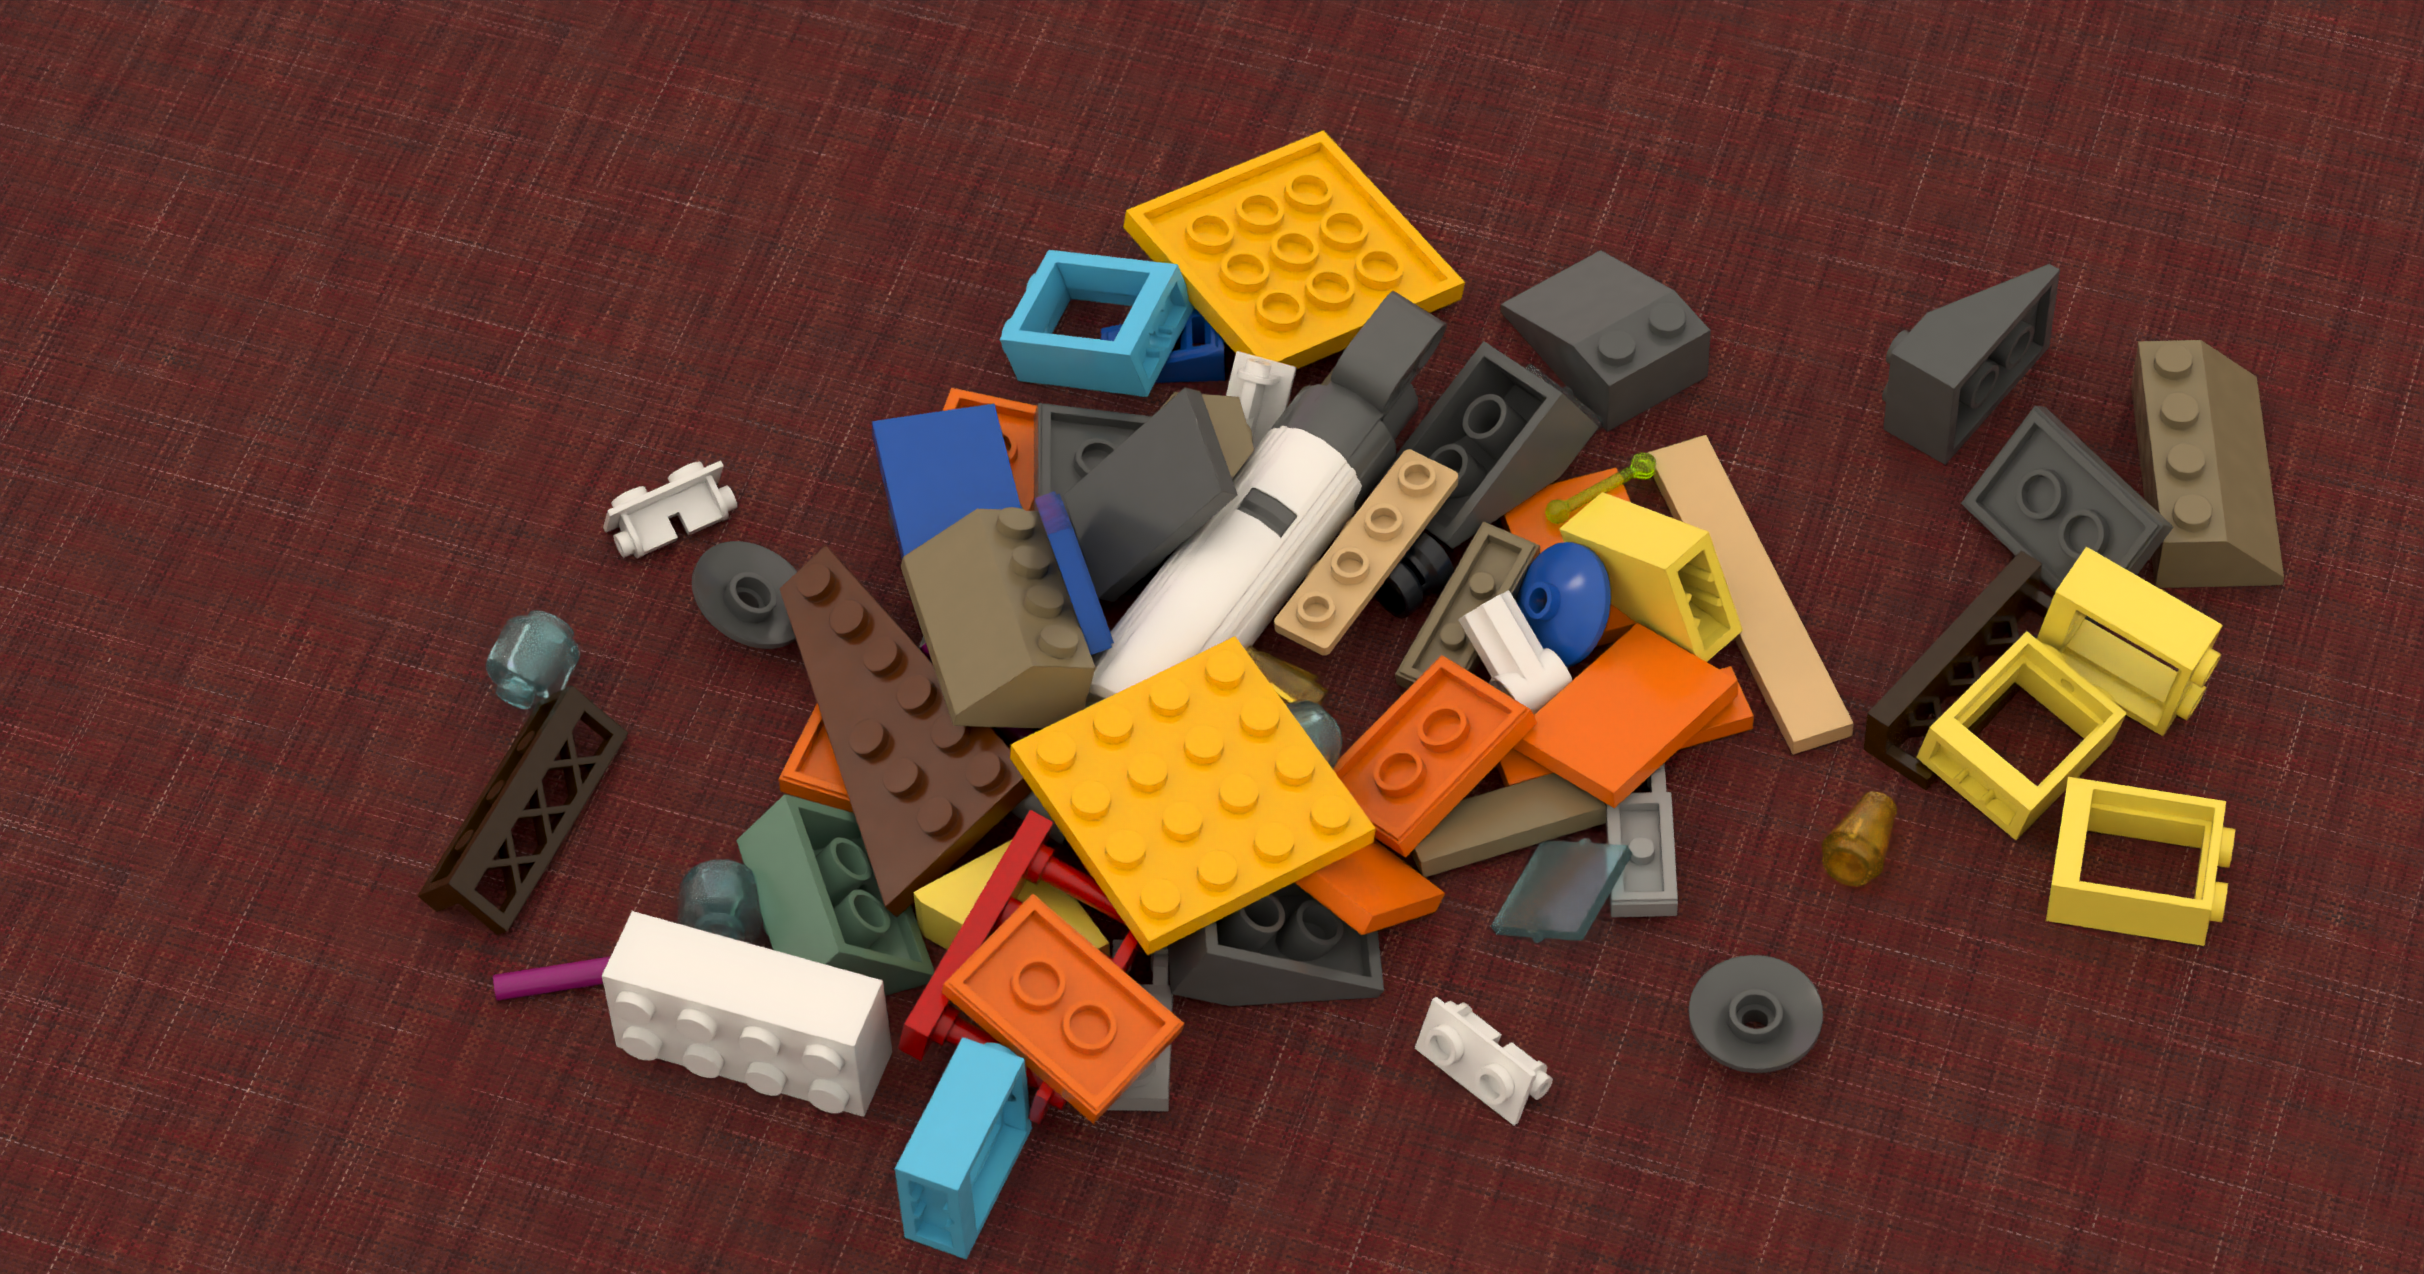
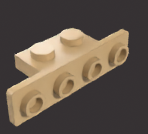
M1405 450L1357 513L1345 523L1339 536L1324 556L1311 567L1304 582L1275 618V631L1321 655L1330 654L1457 487L1458 473L1413 450Z

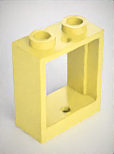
M2086 547L2055 591L2037 640L2058 650L2065 658L2067 664L2092 685H2098L2108 691L2115 699L2117 705L2127 713V716L2164 736L2177 715L2187 721L2202 699L2207 688L2204 685L2222 655L2212 649L2222 624ZM2085 617H2090L2179 669L2178 672L2086 620Z
M2026 631L1929 728L1916 758L2013 839L2017 840L2066 790L2068 777L2078 778L2112 744L2127 713L2117 705L2115 699L2108 691L2098 685H2092L2072 669L2058 650L2048 644H2042ZM2014 682L2084 738L2038 786L2033 784L1968 730Z
M2068 777L2046 921L2205 946L2209 921L2222 922L2226 903L2228 883L2215 881L2217 866L2230 867L2235 829L2223 827L2226 801ZM2087 831L2201 848L2194 899L2079 881Z

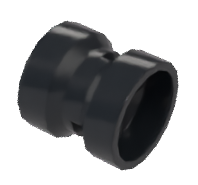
M1422 532L1375 593L1374 597L1393 616L1401 619L1407 618L1421 607L1423 596L1427 593H1439L1445 588L1454 573L1450 558L1432 537Z

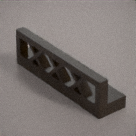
M2021 550L1867 713L1864 751L1924 790H1927L1939 777L1937 774L1899 747L1908 738L1927 735L1929 728L1942 716L1940 704L1943 700L1950 696H1962L1981 677L1979 662L1985 656L2003 655L2020 638L2017 622L2029 609L2043 618L2046 617L2053 598L2039 590L2041 562ZM2008 632L2009 638H2003ZM1970 673L1971 678L1964 679ZM2014 682L1968 730L1975 736H1978L2022 687ZM1932 713L1933 719H1927L1928 716Z
M572 685L541 698L419 892L418 897L436 912L459 903L497 935L507 932L627 737L628 732ZM579 719L603 738L595 754L591 757L577 758L572 731ZM560 752L561 760L554 761ZM586 767L581 775L579 768ZM563 770L568 798L563 806L547 807L542 779L547 771ZM528 802H530L531 809L524 810ZM556 816L550 825L549 817ZM533 819L538 847L533 855L516 857L511 829L516 821ZM499 851L500 859L493 860L495 855ZM525 866L522 873L519 874L518 867ZM502 869L507 897L500 909L475 890L484 873L489 870Z

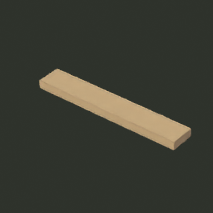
M1707 435L1648 452L1647 466L1673 518L1706 530L1710 534L1743 629L1734 639L1792 754L1794 755L1851 737L1853 735L1854 723Z

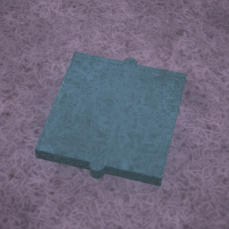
M1584 838L1580 842H1541L1491 927L1497 935L1531 937L1535 943L1541 942L1544 938L1583 941L1633 853L1627 845L1592 843L1589 838Z

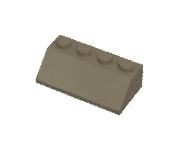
M2202 340L2138 341L2131 391L2144 498L2174 527L2152 555L2155 586L2158 588L2283 585L2284 573L2257 377Z
M1008 507L1002 510L977 508L903 557L901 570L953 726L1044 729L1085 708L1095 672V665L1038 511H1026L1016 507Z

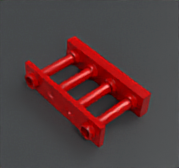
M1032 810L1028 812L904 1023L898 1046L899 1050L922 1061L933 1041L941 1046H944L948 1041L958 1047L962 1037L981 1044L988 1042L1000 1044L985 1030L960 1017L962 1010L954 1007L955 1004L941 992L943 984L1024 903L1016 898L1027 880L1035 885H1038L1042 880L1126 925L1093 877L1053 857L1055 850L1047 846L1053 821ZM1129 930L1114 958L1105 953L1103 954L1126 973L1141 945ZM1026 1066L1027 1084L1038 1089L1028 1119L1040 1125L1051 1105L1062 1110L1067 1101Z

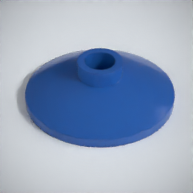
M1573 542L1558 543L1540 553L1529 566L1516 598L1517 605L1541 646L1554 651L1567 668L1583 661L1596 647L1605 630L1611 606L1610 581L1602 560L1590 548Z

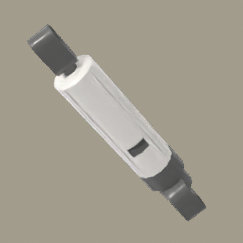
M1395 291L1390 292L1349 343L1336 366L1322 384L1304 386L1256 446L1253 453L1232 479L1238 495L1175 549L1110 632L1114 642L1111 644L1112 648L1091 656L1095 665V672L1085 708L1236 636L1246 651L1251 648L1307 575L1311 567L1321 557L1345 523L1351 518L1396 459V444L1394 440L1418 410V397L1411 382L1435 352L1447 329V323ZM1033 791L1010 811L1011 814L1024 821L1030 810L1053 821ZM1053 821L1049 838L1062 847H1066L1069 842Z

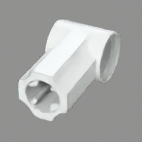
M1509 590L1485 602L1458 620L1492 677L1489 684L1531 709L1533 715L1573 681L1561 658L1551 649L1541 646Z

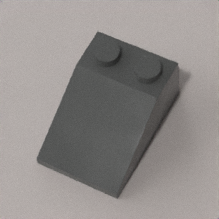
M1601 250L1501 304L1500 312L1607 432L1708 377L1711 330L1673 289Z
M2051 264L2045 265L1930 311L1924 315L1910 332L1902 330L1891 343L1886 355V362L1890 364L1888 382L1882 394V400L1886 402L1883 430L1946 465L2050 347L2060 269Z
M1483 341L1398 451L1394 462L1371 491H1374L1397 459L1407 449L1413 450L1458 473L1457 487L1425 528L1430 534L1454 549L1476 534L1483 521L1491 524L1560 478L1599 426L1562 392Z
M1294 882L1167 946L1171 994L1227 1006L1377 998L1384 991L1378 930L1365 935L1359 934Z

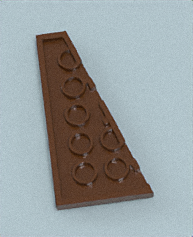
M825 545L780 588V592L884 905L895 917H898L914 902L913 892L939 879L1031 793L1032 789L1011 761V749L991 727L953 726L932 661L841 560Z

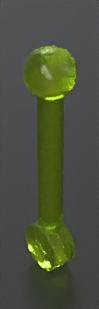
M1646 452L1637 453L1631 460V466L1565 501L1556 499L1549 502L1545 509L1547 519L1555 524L1564 523L1571 511L1592 501L1600 493H1607L1635 477L1641 480L1651 478L1655 473L1656 459Z

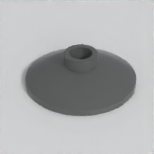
M743 541L723 542L703 553L692 573V591L702 614L717 630L736 642L761 649L780 648L796 640L780 592V588L797 573L796 569L789 562L770 549Z
M1738 956L1715 965L1699 979L1693 989L1689 1002L1690 1028L1699 1046L1706 1054L1720 1064L1743 1072H1773L1795 1064L1814 1047L1822 1028L1823 1006L1814 984L1795 966L1769 956ZM1756 1021L1762 1023L1765 1027L1754 1029L1745 1026V1024Z

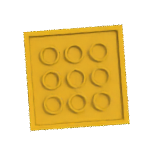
M1324 130L1130 208L1125 213L1123 228L1154 262L1178 264L1187 285L1189 302L1235 353L1240 351L1297 367L1296 369L1346 349L1374 311L1392 291L1397 292L1429 313L1462 299L1465 285L1463 279Z
M1236 636L1011 744V761L1147 955L1374 842L1376 828Z

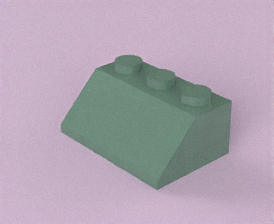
M784 794L736 840L746 868V876L751 883L763 918L764 929L769 936L774 951L883 980L885 996L929 983L935 971L912 906L910 905L898 917H895L885 907L853 812Z

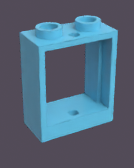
M1048 250L1037 272L1030 277L1026 292L1013 316L1006 321L999 340L1018 381L1148 397L1194 306L1189 302L1187 285L1178 264ZM1071 299L1132 306L1114 341L1052 334Z
M962 1037L895 1167L904 1238L967 1259L1032 1130L1031 1120L1028 1119L1030 1105L1025 1059L1017 1056L1009 1048L993 1042L981 1044Z

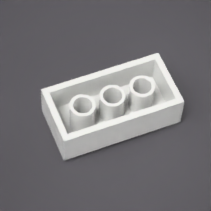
M634 911L631 912L602 974L616 1047L624 1049L628 1054L641 1060L651 1061L658 1058L683 1065L694 1074L705 1078L721 1076L743 1082L755 1091L765 1095L776 1096L782 1093L803 1099L825 1112L841 1113L845 1111L864 1117L893 1052L883 980Z

